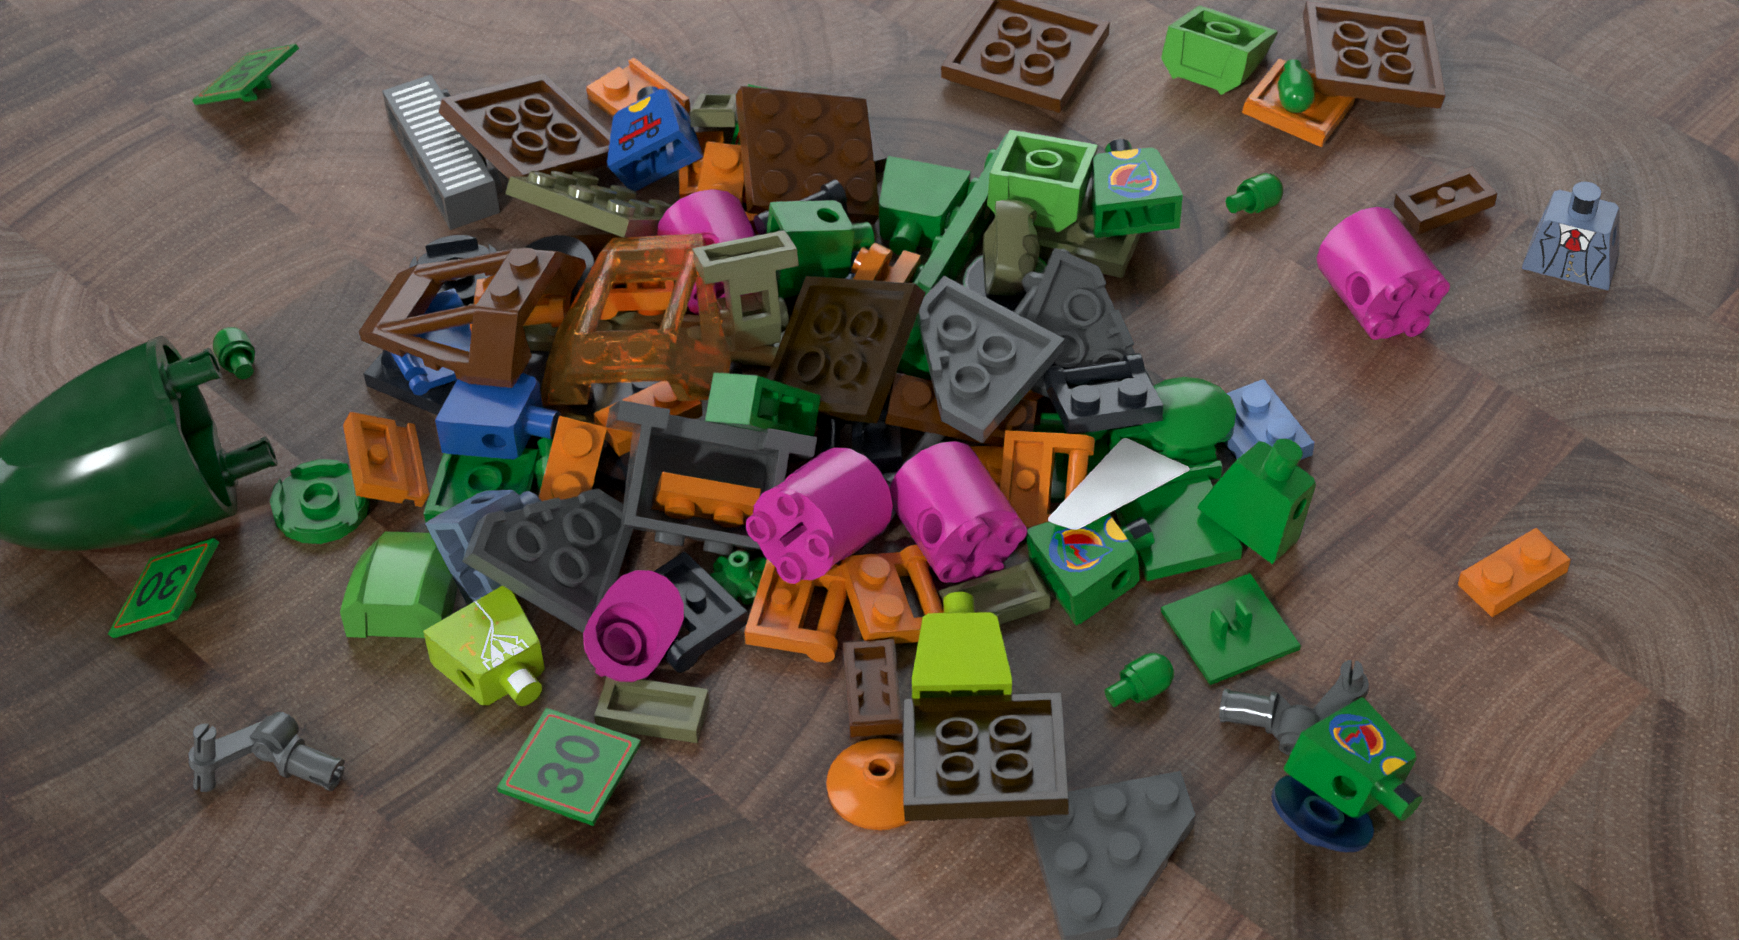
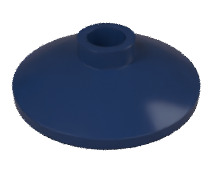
M1290 775L1280 778L1275 784L1271 794L1273 806L1283 821L1303 841L1314 846H1322L1339 852L1361 851L1371 842L1374 835V826L1367 813L1359 818L1350 817Z

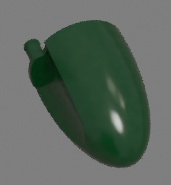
M158 336L129 348L77 375L33 405L0 436V539L26 548L50 551H83L139 544L197 529L234 516L237 512L235 486L238 485V479L266 468L277 466L276 455L266 436L229 452L222 449L216 424L199 388L201 384L222 378L214 353L210 348H206L202 352L183 359L168 339Z

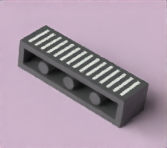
M432 75L383 90L389 125L449 229L452 230L500 213L497 194L502 193L503 189L495 168L488 169L486 167V158L438 113L441 99L450 96L446 88L440 90Z

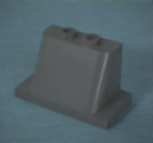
M623 400L618 401L609 408L606 427L632 432L621 526L655 533L654 542L684 547L686 538L703 541V551L730 555L733 553L734 547L762 551L758 543L751 539L747 533L746 525L734 528L717 525L712 519L694 516L689 519H675L667 516L664 511L651 509L653 492L662 472L761 489V496L765 491L784 482L788 462L797 463L814 457L817 437L771 428L763 431H754L670 415V409Z

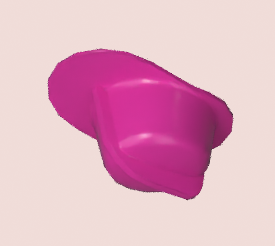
M635 570L621 576L608 589L590 616L583 632L584 650L591 664L596 668L595 673L600 677L607 676L619 682H635L646 678L658 666L678 635L684 620V603L678 589L667 577L653 571Z

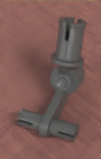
M1347 660L1341 665V675L1337 682L1313 709L1304 705L1291 706L1278 692L1272 691L1270 696L1231 691V689L1225 688L1220 703L1219 719L1223 723L1232 722L1266 728V733L1273 734L1280 742L1279 750L1290 756L1302 731L1361 697L1365 699L1369 692V681L1363 673V666L1360 662L1355 660L1353 670L1352 660Z
M275 712L272 716H267L261 722L216 739L217 733L214 726H211L209 729V724L197 725L193 730L194 746L188 753L189 766L194 770L193 787L198 790L201 786L200 792H208L215 788V770L252 752L260 760L274 763L282 777L289 778L294 775L322 786L331 792L337 787L343 776L345 760L305 746V741L297 736L299 732L297 722L284 712Z

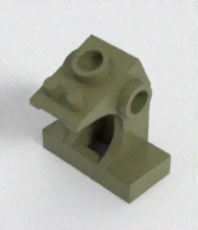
M785 230L692 248L694 266L704 283L710 284L723 281L725 297L717 298L719 310H717V322L722 338L730 337L734 351L780 342L781 326L788 324V313L783 297L778 298L775 270L799 266L797 248Z

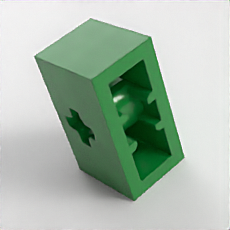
M713 373L705 421L754 431H763L771 428L814 437L821 395L761 376Z

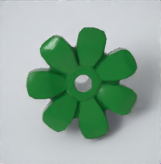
M736 551L730 554L728 559L722 556L719 557L713 564L714 573L710 574V576L736 601L740 597L744 604L749 605L754 603L767 560L764 557H757L750 561V554L748 552Z

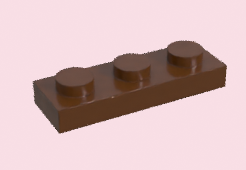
M899 373L895 374L891 384L885 424L981 443L941 421L932 380ZM1021 399L983 444L1004 447L1005 430L1033 432L1037 402Z

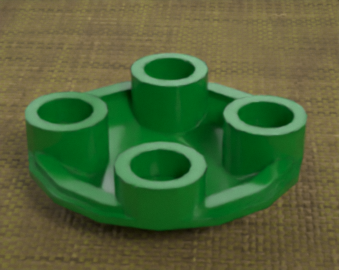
M1178 377L1166 379L1153 386L1164 405L1163 421L1142 425L1155 440L1161 442L1162 450L1166 454L1176 457L1184 456L1190 450L1211 447L1218 442H1226L1233 436L1236 409L1231 397L1218 385L1200 378Z

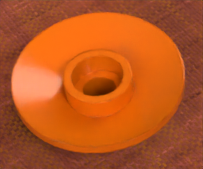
M882 738L864 740L846 748L836 757L827 775V794L834 810L843 819L855 826L870 830H889L911 822L904 819V743ZM879 772L886 773V774L883 775V776H875V775H873L874 773H879Z

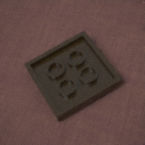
M806 276L767 379L821 395L817 417L877 424L926 292L915 283Z
M1061 692L904 699L903 806L905 821L1069 815Z

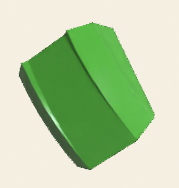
M1199 5L1168 26L1161 59L1172 79L1180 77L1216 89L1222 95L1242 84L1253 73L1273 44L1278 31Z
M1009 130L990 171L988 207L995 213L996 201L1009 199L1027 203L1037 212L1033 225L1053 228L1056 233L1060 232L1077 221L1091 178L1093 157L1097 154L1098 145Z
M385 531L360 556L349 579L340 610L346 637L425 638L424 630L452 615L458 586L430 533Z

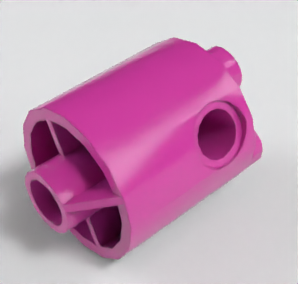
M711 189L695 192L679 199L666 210L658 223L657 238L690 311L696 315L717 316V310H719L717 298L725 297L723 281L710 284L704 283L694 266L692 248L756 236L739 199L727 191Z
M1372 207L1363 209L1342 220L1323 240L1316 257L1319 270L1373 340L1386 339L1403 332L1409 337L1422 333L1430 324L1429 316L1450 289V283L1389 208Z
M956 441L938 443L920 451L901 467L890 485L893 509L938 578L944 583L966 582L1003 570V562L1007 560L1027 535L1026 526L976 453L967 444Z
M834 447L819 454L791 473L784 482L762 493L754 505L753 515L746 520L747 533L751 539L758 543L765 557L777 568L779 576L784 581L791 584H796L801 580L811 581L827 574L835 563L851 556L882 533L891 519L893 504L890 489L880 470L866 456L850 448Z

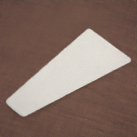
M1123 438L1049 516L1048 520L1054 524L1078 530L1188 472L1190 469L1188 466L1163 456L1128 438Z

